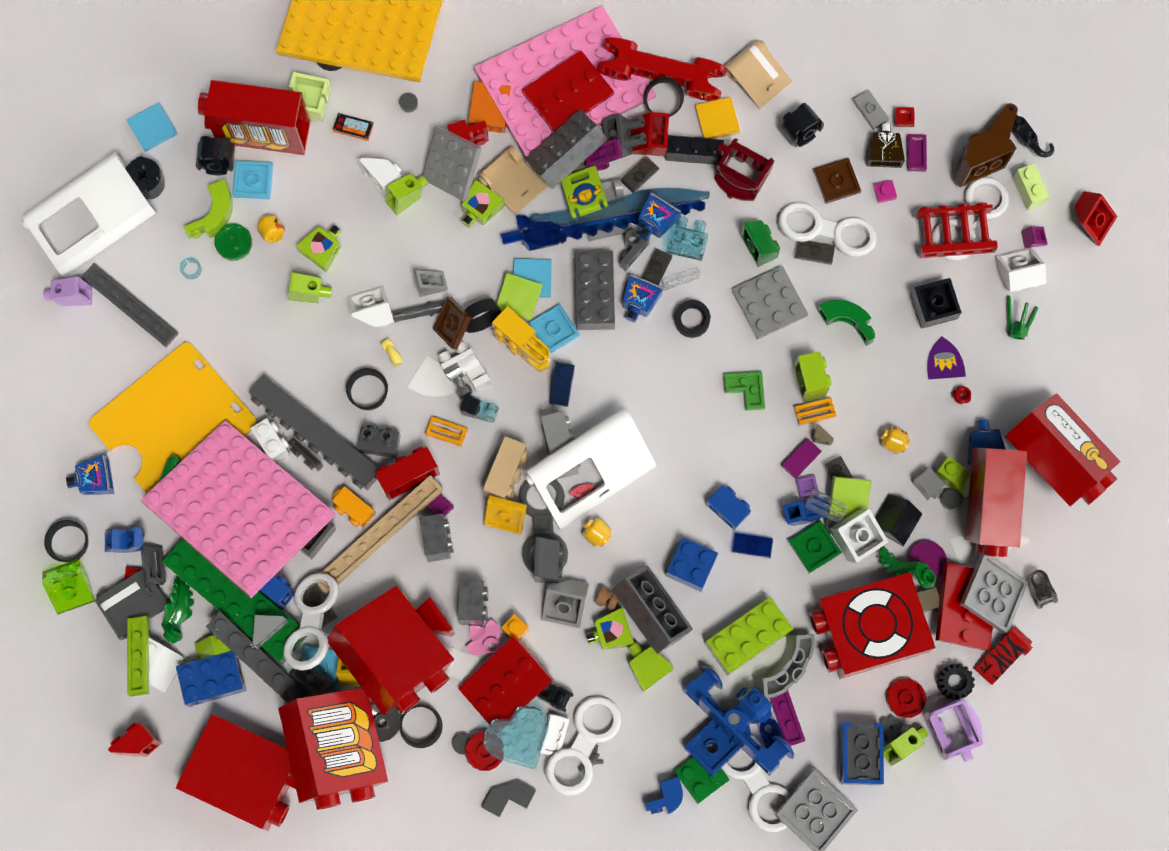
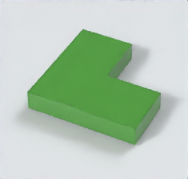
M762 371L724 373L725 393L744 392L746 411L765 410Z

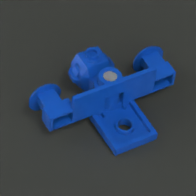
M702 666V674L696 680L693 679L684 688V693L712 719L684 747V750L711 777L741 749L769 776L779 767L780 761L785 756L790 759L794 758L792 747L779 736L771 737L774 743L768 749L764 746L761 747L751 738L749 725L758 724L759 722L765 723L772 717L769 700L757 688H742L736 694L737 706L728 710H723L711 698L709 691L714 686L718 689H722L723 686L720 677L711 668ZM709 744H715L718 750L715 753H709L706 747Z

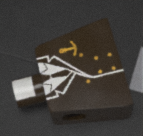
M881 124L880 132H875L871 139L867 167L902 168L905 157L901 135L899 133H891V124Z

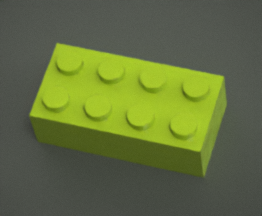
M769 597L708 639L705 645L725 674L729 676L792 632L793 628L773 599Z

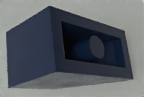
M556 362L549 404L568 407L575 365Z

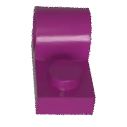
M616 138L604 142L586 159V166L588 168L596 166L598 171L605 170L610 167L609 162L623 158L620 140Z

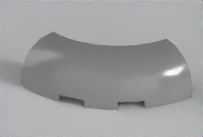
M814 634L787 635L786 649L779 664L769 673L754 678L755 688L766 698L775 697L786 692L787 689L803 677L808 662L812 659L815 643Z

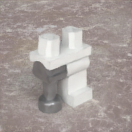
M461 342L456 350L457 356L452 358L448 351L439 354L441 368L447 379L453 381L458 388L457 395L459 399H463L465 394L470 395L473 393L471 387L465 386L462 377L465 375L476 392L491 384L489 376L485 373L472 349H468L464 342Z

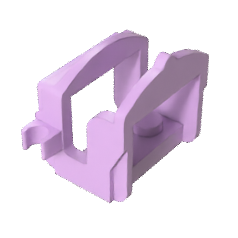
M963 698L924 714L943 760L950 759L961 754L964 762L974 759L970 750L983 745L982 726L976 712ZM955 708L970 745L955 751L951 749L953 744L950 737H946L943 731L945 725L942 719L937 717V714Z

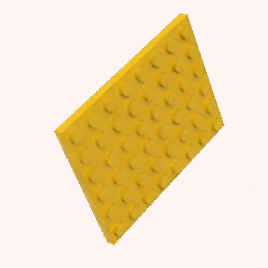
M291 0L276 53L277 55L421 83L443 0Z

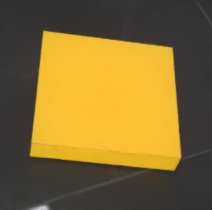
M731 97L695 105L703 138L715 139L740 133Z
M489 495L484 525L521 535L527 505Z

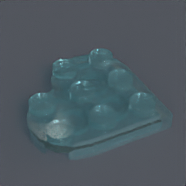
M520 706L513 713L510 720H493L484 733L483 741L486 750L496 759L535 770L548 735L549 723L547 716L537 707Z

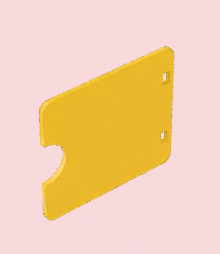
M186 342L181 344L89 420V426L110 451L120 446H131L140 452L142 466L134 480L147 494L157 485L166 460L170 455L176 456L182 461L224 421H227L245 437L252 431L250 428L257 424V419L191 343ZM198 359L205 366L200 371L194 365ZM235 402L242 409L238 413L231 408Z

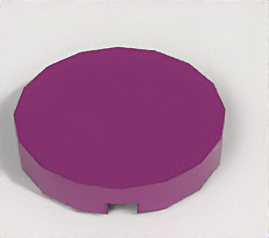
M922 541L909 551L907 561L927 564L929 569L938 577L943 572L944 563H947V556L943 548L937 543Z

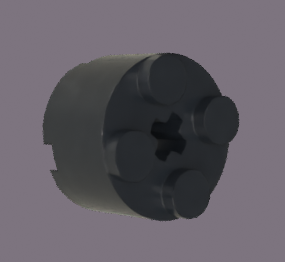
M802 103L794 112H788L783 116L782 120L784 122L781 125V131L795 147L797 145L802 147L816 137L815 133L817 130L821 132L824 122L809 105Z
M202 136L197 144L196 168L200 171L202 168L206 170V174L215 176L226 175L229 170L232 172L235 146L228 137L210 138Z
M140 156L126 166L125 169L146 199H155L163 192L165 187L164 175L155 161Z

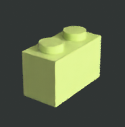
M1035 163L1016 171L1013 179L1027 210L1045 204L1050 196Z

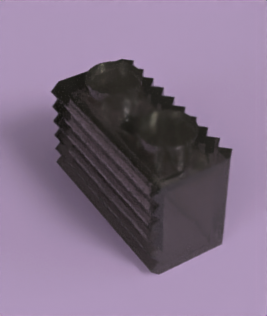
M292 668L289 672V676L316 696L328 694L334 686L333 682L314 668L303 671Z

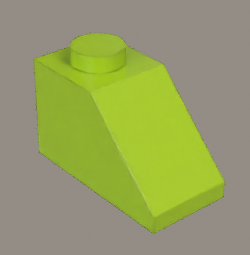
M948 456L935 474L946 486L957 491L965 499L969 494L970 474L962 465Z
M215 635L195 643L198 660L231 651Z

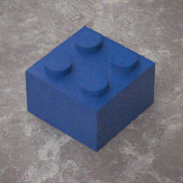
M682 537L666 577L702 592L718 553Z

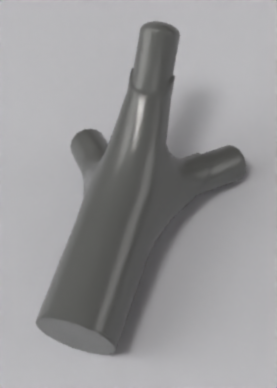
M595 745L589 757L592 766L604 763L603 760H596L600 756L597 753L598 745ZM582 764L578 770L585 774V768Z

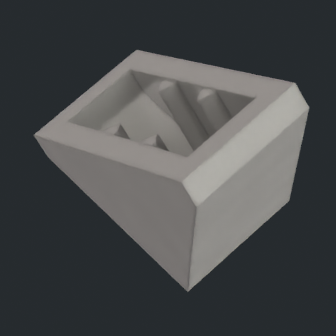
M414 271L420 297L448 290L444 272Z
M255 615L253 644L259 649L288 621L283 616Z

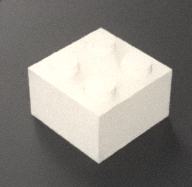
M861 508L830 528L849 562L857 563L888 543L886 536L870 509Z

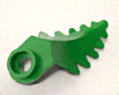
M885 546L880 548L879 555L882 557L879 560L884 562L882 567H890L886 571L887 573L896 572L895 576L909 572L914 573L918 583L923 588L927 589L933 586L936 576L927 564L901 561L899 558H895L893 553H889Z
M179 577L174 579V586L172 587L174 594L170 593L171 603L165 605V618L161 623L165 631L163 634L164 638L174 644L183 638L179 626L192 616V611L188 608L194 605V600L189 599V597L193 596V592L188 591L190 587L185 585L186 583Z

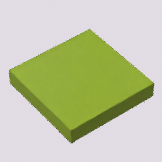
M507 273L497 305L501 311L508 306L519 317L531 321L543 284Z
M833 476L828 505L829 515L848 517L861 508L868 509L872 481Z

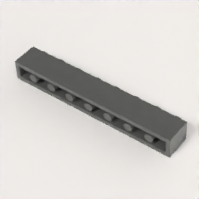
M263 375L251 388L249 394L252 398L250 400L255 405L265 407V412L274 419L276 416L281 420L279 424L286 430L292 429L295 432L294 436L301 442L305 440L310 444L308 447L313 452L323 454V459L329 465L335 464L339 467L337 471L344 477L350 476L353 479L352 483L359 489L364 488L368 491L377 480L375 473L378 472V467L266 376Z

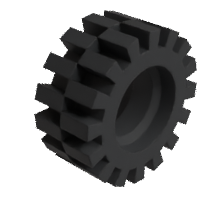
M954 663L943 668L938 674L937 683L939 686L937 688L941 690V694L945 695L947 699L956 701L967 697L973 691L972 688L975 686L973 681H975V678L972 677L973 673L968 670L967 666L964 667L962 666L963 664ZM956 674L962 678L963 686L960 689L956 690L950 687L948 680L951 675Z

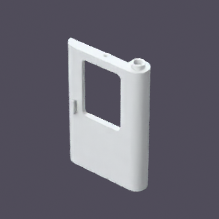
M116 152L104 158L22 216L23 220L21 222L27 230L30 229L63 277L156 214L125 169L124 162ZM77 198H81L98 222L99 227L69 249L57 255L40 231L39 225Z
M623 407L525 471L527 475L524 477L530 486L534 485L555 523L561 530L657 466L633 419ZM591 458L604 481L603 485L560 512L546 489L547 484L585 459Z

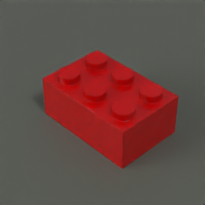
M427 446L416 448L412 451L413 454L407 457L404 455L397 458L395 463L390 466L383 465L378 468V472L375 475L389 501L419 486L430 475L432 478L440 475L438 466Z

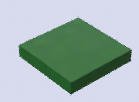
M821 520L788 540V543L809 574L842 554Z

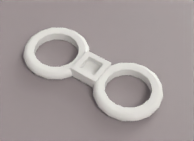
M983 177L969 184L965 192V203L968 206H975L973 200L974 190L980 186L988 185L994 187L999 192L1001 204L998 208L992 210L991 213L986 214L987 219L999 217L1005 212L1009 204V194L1006 187L1000 181L991 177ZM979 214L968 215L970 240L976 242L974 229L980 223ZM960 217L958 219H949L950 227L953 226L961 229ZM942 222L935 227L932 233L935 245H941ZM969 255L946 256L943 258L959 261L967 258Z
M798 202L786 206L779 215L778 224L781 231L786 237L794 241L806 242L816 237L835 243V246L842 253L854 257L867 255L874 249L877 243V234L874 228L861 218L850 217L843 219L839 223L822 219L820 213L813 206ZM795 211H804L813 218L815 222L814 228L807 233H797L788 227L786 222L787 216ZM848 226H858L867 232L869 242L862 248H851L842 241L841 231Z
M311 574L300 582L294 593V603L303 614L300 629L289 636L283 648L285 661L293 669L301 671L312 669L320 664L328 651V639L321 630L324 618L323 613L335 604L338 597V585L335 579L328 574ZM316 582L327 583L330 587V593L326 601L316 607L306 606L303 602L305 590ZM304 636H316L319 639V649L315 656L307 661H296L292 656L294 644Z
M591 697L578 706L574 716L575 727L579 733L571 748L555 752L548 760L546 779L556 792L567 796L577 795L584 791L591 783L593 767L589 756L597 743H603L612 739L619 731L621 725V714L617 706L607 698ZM593 705H601L610 710L613 716V724L608 732L596 735L585 729L582 717L587 708ZM564 757L577 758L585 768L584 779L580 784L573 787L561 785L554 776L555 764Z
M751 735V738L762 747V744L759 742V740L755 736ZM728 763L721 768L726 775L734 779L744 780L752 794L749 801V814L758 828L766 832H779L787 828L782 822L777 824L764 822L757 812V803L760 797L766 793H778L787 800L791 793L786 788L776 784H769L761 767L756 763L750 770L744 772L732 769Z

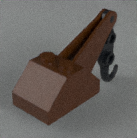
M1009 103L987 131L980 134L975 133L969 137V141L963 148L959 158L954 180L959 187H963L1005 169L1017 149L1012 140L1009 139L1012 129L1021 142L1040 157L1047 158L1052 156L1055 151L1054 145L1050 143V150L1048 152L1043 151L1039 146L1038 137L1024 117L1017 115V106Z

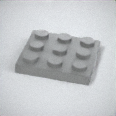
M440 126L435 127L423 176L428 183L462 201H466L482 148Z
M783 266L732 289L757 340L808 316Z
M981 553L960 605L1001 633L1006 634L1009 632L1028 582L993 557Z
M812 769L774 815L812 851H825L858 809L815 769Z

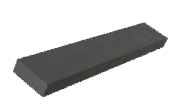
M95 263L81 276L83 280L164 347L167 348L178 336L179 333Z

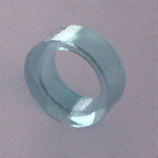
M189 257L181 262L180 272L185 278L195 279L201 274L202 267L197 259ZM188 263H195L198 269L196 273L188 275L184 272L185 266Z

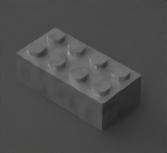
M580 109L550 137L545 139L540 146L532 151L525 160L544 182L553 189L606 142L608 138Z
M575 251L577 330H615L613 251Z
M649 566L625 577L611 589L657 654L680 641L693 630Z

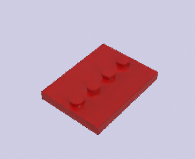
M582 50L522 89L523 95L553 133L580 109L586 114L615 93Z
M948 562L944 563L935 640L983 651H991L993 627L960 605L974 568Z
M514 635L458 689L496 733H499L554 679L518 637Z

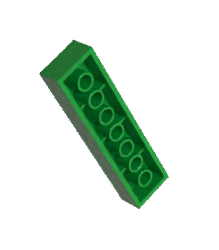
M182 538L162 563L252 639L255 615L283 616L288 623L261 647L280 663L284 664L286 661L283 656V648L286 640L293 632L300 629V626L259 591L250 598ZM307 636L300 638L294 644L292 654Z

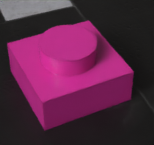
M893 180L874 184L873 187L878 203L897 199Z

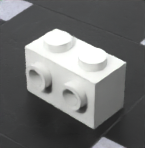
M266 418L250 428L267 456L275 463L290 455L287 451L289 445L284 437L281 439L278 437L277 432H279V429L274 421L270 423Z

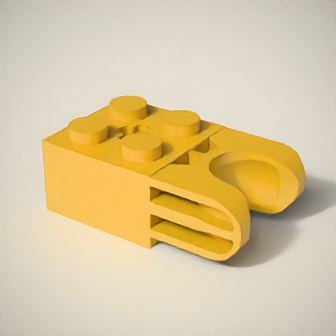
M507 306L492 322L494 338L500 343L504 342L508 346L507 349L513 355L518 354L536 371L542 372L547 370L550 366L549 348L536 337V331Z

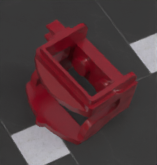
M734 138L728 146L720 143L717 153L722 155V158L717 165L714 177L715 182L727 194L728 199L735 198L742 201H754L771 173L775 161L773 158L768 160L739 144L737 138ZM733 156L739 162L751 165L755 171H762L756 182L727 166Z

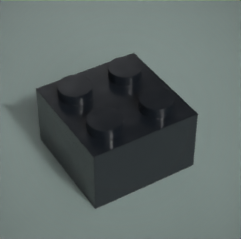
M951 278L916 286L911 292L912 301L922 329L957 320L962 313Z

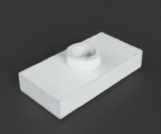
M549 714L539 749L540 753L552 756L555 752L561 750L569 718Z

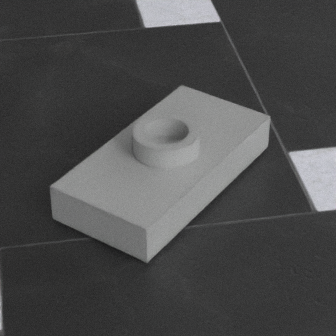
M870 90L853 99L854 104L873 130L889 121V117Z

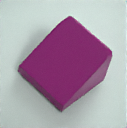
M1030 226L1021 231L1025 248L1048 245L1044 227Z

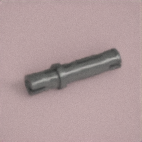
M445 300L432 303L429 301L427 304L393 310L394 322L430 315V317L434 316V314L440 313Z

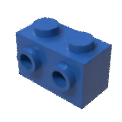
M280 575L271 578L260 589L266 597L281 609H284L294 597V592L289 588L290 584Z

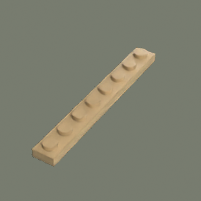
M430 475L321 573L330 575L339 585L444 491L442 487ZM316 582L327 595L330 593V587L327 583Z

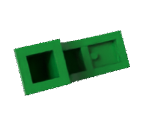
M832 300L819 305L817 311L827 326L834 322L848 323L855 328L866 346L873 343L875 332L870 325H867L871 320V316L862 307L845 300Z

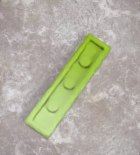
M149 617L127 618V695L130 697L149 694Z

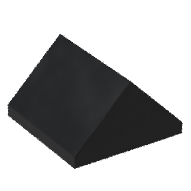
M889 494L875 519L887 538L904 547L920 520L922 513L909 500Z

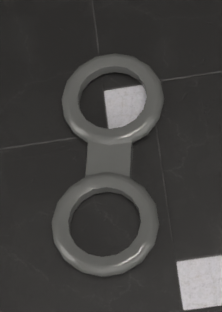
M555 479L549 485L556 491L557 500L555 505L560 511L564 505L565 494L563 487ZM525 481L520 489L519 502L527 505L526 514L533 518L534 535L528 538L523 546L522 558L524 565L534 574V564L530 558V550L535 544L536 537L560 541V547H563V559H559V566L564 568L568 559L566 543L560 536L554 533L553 517L549 510L543 512L536 511L528 504L527 492L533 485L530 486Z

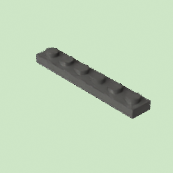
M218 612L205 626L286 703L302 698L306 694L302 688L265 653L258 649L221 612Z

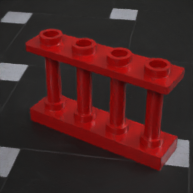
M981 202L975 206H968V204H960L957 207L943 205L935 209L922 207L920 210H917L915 217L916 219L923 218L925 244L919 250V257L933 258L995 253L998 244L997 240L991 241L989 238L986 215L991 213L993 204L987 205L986 202ZM979 214L982 238L980 242L970 240L968 215ZM949 216H960L963 238L961 243H954L951 240ZM941 217L944 242L941 245L933 243L930 218Z

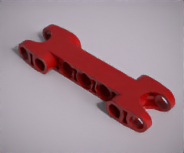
M608 37L603 40L602 47L613 53L616 57L612 61L598 62L597 70L605 76L621 81L630 80L631 74L653 80L659 77H669L677 81L680 86L686 87V94L689 97L707 101H717L721 98V90L712 86L708 81L709 78L724 77L726 75L727 68L718 62L698 57L694 58L693 63L690 64L637 51V43L631 40Z

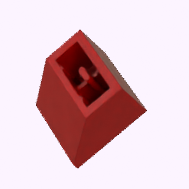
M649 112L643 114L645 122L642 123H645V126L631 130V136L643 132L646 135L644 140H647V143L633 147V154L666 156L669 113Z
M139 722L130 725L126 729L127 733L125 735L115 738L110 743L111 747L108 748V751L117 755L147 757L162 742L147 725Z

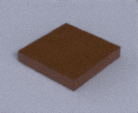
M849 158L814 168L813 172L826 204L861 193V188Z
M447 297L433 330L451 349L457 350L471 320V316L452 297Z

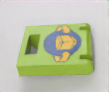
M596 166L570 174L561 181L573 219L577 218L576 209H578L580 217L602 210L599 201H603L605 208L609 207ZM589 176L588 179H585L574 184L572 183L573 181Z

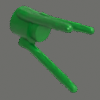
M1008 295L1007 332L1010 333V337L1013 339L1024 340L1028 336L1029 328L1036 316L1038 307L1034 308L1026 325L1024 322L1029 303L1026 302L1020 322L1015 321L1014 325H1012L1011 297Z

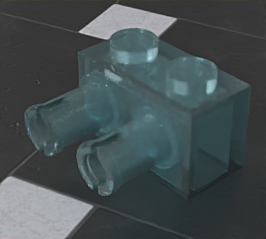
M680 216L675 226L672 225L665 253L702 261L709 235L704 233L706 222L702 221L699 227L700 220H696L694 222V229L691 230L686 228L688 218L684 216L681 223L682 216Z

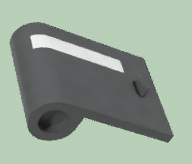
M143 569L110 590L99 592L95 603L119 640L127 638V618L147 616L150 620L164 611V607L167 604L166 599L156 585H152L150 582L149 584H144Z

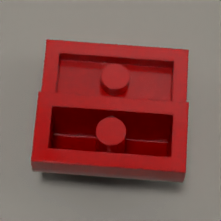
M461 120L447 125L448 131L478 146H482L489 141L488 128L485 121L467 126L466 121Z

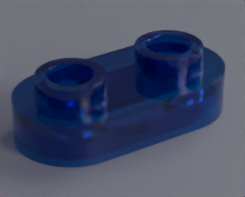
M769 718L765 723H760L759 732L766 749L774 743L771 738L772 736H779L784 739L776 720ZM767 725L771 726L772 732H766L765 727Z

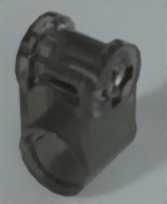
M1036 570L1028 574L1026 581L1038 609H1042L1044 605L1058 602L1057 594L1046 572ZM1034 575H1038L1041 578L1040 584L1034 582Z

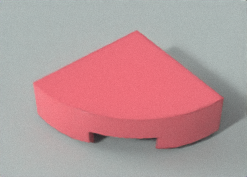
M589 483L574 487L569 495L580 500L594 491L596 486Z

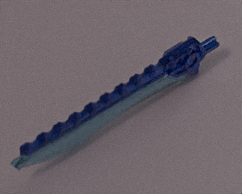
M682 188L646 189L609 201V207L606 208L602 203L600 204L602 210L580 217L578 209H576L577 218L573 219L570 210L544 214L534 213L529 218L526 215H517L518 230L501 234L503 245L521 241L528 251L559 245V243L563 244L567 241L568 237L579 240L582 238V234L594 237L598 234V230L610 233L615 226L626 229L629 227V223L638 225L640 211H642L651 192L681 210V214L685 216L690 213V209L703 211L706 204L699 200L708 199L710 193L708 191L703 192Z

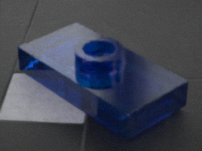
M735 533L732 553L770 559L773 538Z

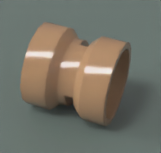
M602 586L596 605H604L608 610L614 611L618 599L613 592Z

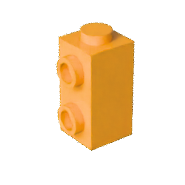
M345 486L342 490L339 488L333 495L334 509L340 515L345 513L350 517L348 521L356 528L358 526L364 528L376 514L371 507Z

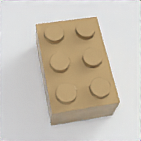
M506 436L504 437L483 488L485 498L491 495L512 501L515 493L514 484L519 483L522 476L521 467L522 465L526 466L529 459V451H527L526 444Z

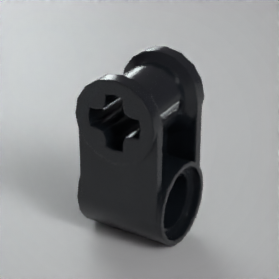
M550 683L547 686L549 694L547 696L539 694L537 698L562 712H566V705L574 694Z

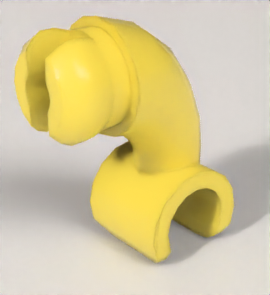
M387 338L380 344L385 353L388 352L393 365L399 367V363L402 365V357L394 349L391 340Z

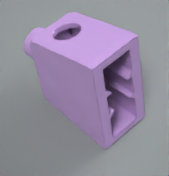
M78 276L51 281V289L43 290V297L45 300H53L60 306L92 305V286Z

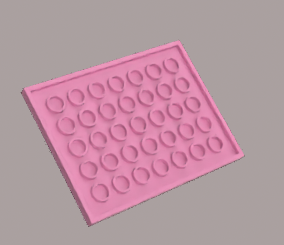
M603 6L474 66V71L490 93L506 121L507 128L525 158L540 146L545 139L550 137L553 131L523 95L522 89L581 50L596 69L598 62L612 61L616 58L613 53L602 47L605 38H622ZM601 74L615 93L612 97L586 113V115L599 126L603 124V118L618 113L622 115L644 104L643 96L645 88L649 84L648 80L631 74L630 80L621 81ZM501 85L511 86L510 96L500 93ZM652 88L648 93L647 102L656 98Z
M224 421L141 499V502L250 598L273 578L335 516V513L227 421Z

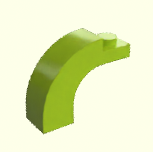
M225 179L207 186L212 197V208L204 218L183 226L189 239L199 238L205 232L211 238L229 222L233 210V200Z

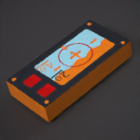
M338 113L333 132L369 141L374 122Z

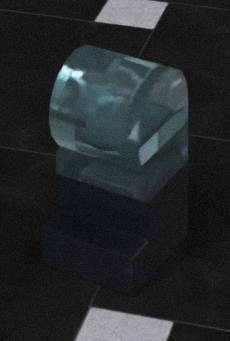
M465 394L460 412L464 416L494 423L499 407Z

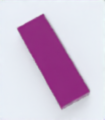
M788 689L778 696L769 698L783 739L790 746L805 742L806 740Z

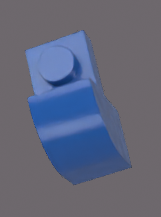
M824 497L806 502L800 500L782 505L787 524L790 526L811 523L814 520L829 516Z
M133 527L129 530L112 529L105 532V552L129 553L141 551L140 549L144 542L141 527Z
M679 777L659 782L663 798L645 803L646 812L651 811L652 815L663 812L662 808L666 807L667 814H670L680 806L683 799V790Z

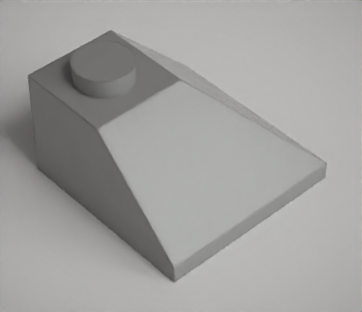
M567 580L548 586L541 620L580 628L589 583Z

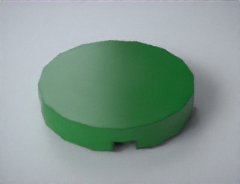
M227 224L216 234L214 245L218 254L224 259L237 261L249 254L252 248V237L249 231L242 225Z

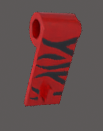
M1013 626L974 669L993 685L1022 654L1025 656L1033 648L1031 646L1032 641L1016 626Z

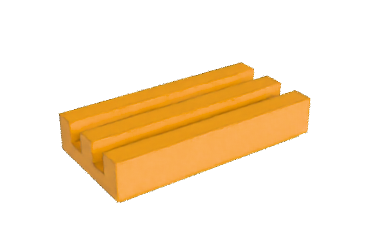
M832 397L795 406L794 409L799 426L836 417L837 414L834 410ZM825 404H828V405H829V406H826V407H822V408H818V409H814V410L805 411V412H801V413H800V410H805V409H809V408H813V407H817V406H821V405H825ZM829 410L831 412L829 414L812 417L802 420L801 418L804 416L825 412Z
M432 416L425 435L462 447L468 428ZM435 422V423H438V424H441V425H444V426H447V427H450V428H453V429L462 431V434H458V433H455V432H452V431H449V430H446V429H443V428L434 426L433 423ZM431 429H432V430H435V431H438V432H441V433H444V434H447V435H450V436H453V437H456V438H459V441H458V440H455V439H452V438H449V437H446V436H443V435H440V434H437V433H434V432H431Z

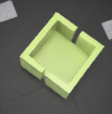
M293 72L289 85L290 91L301 92L310 119L323 122L327 107L326 103H328L332 89L329 79Z

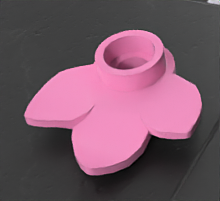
M490 619L485 628L476 625L469 627L472 642L466 648L471 654L492 656L501 648V643L498 640L501 632L497 623ZM490 643L495 645L493 650L488 649Z

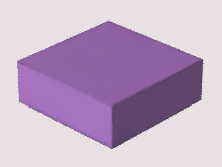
M815 475L795 480L800 498L819 495Z

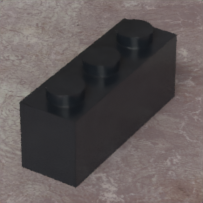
M668 135L666 161L718 165L722 155L717 153V148L720 143L724 144V140Z

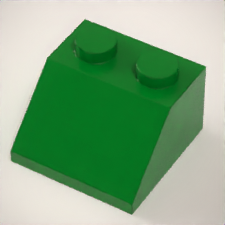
M762 220L743 223L740 236L756 265L760 267L778 258L780 246L776 240L773 241L769 226L767 224L764 225Z

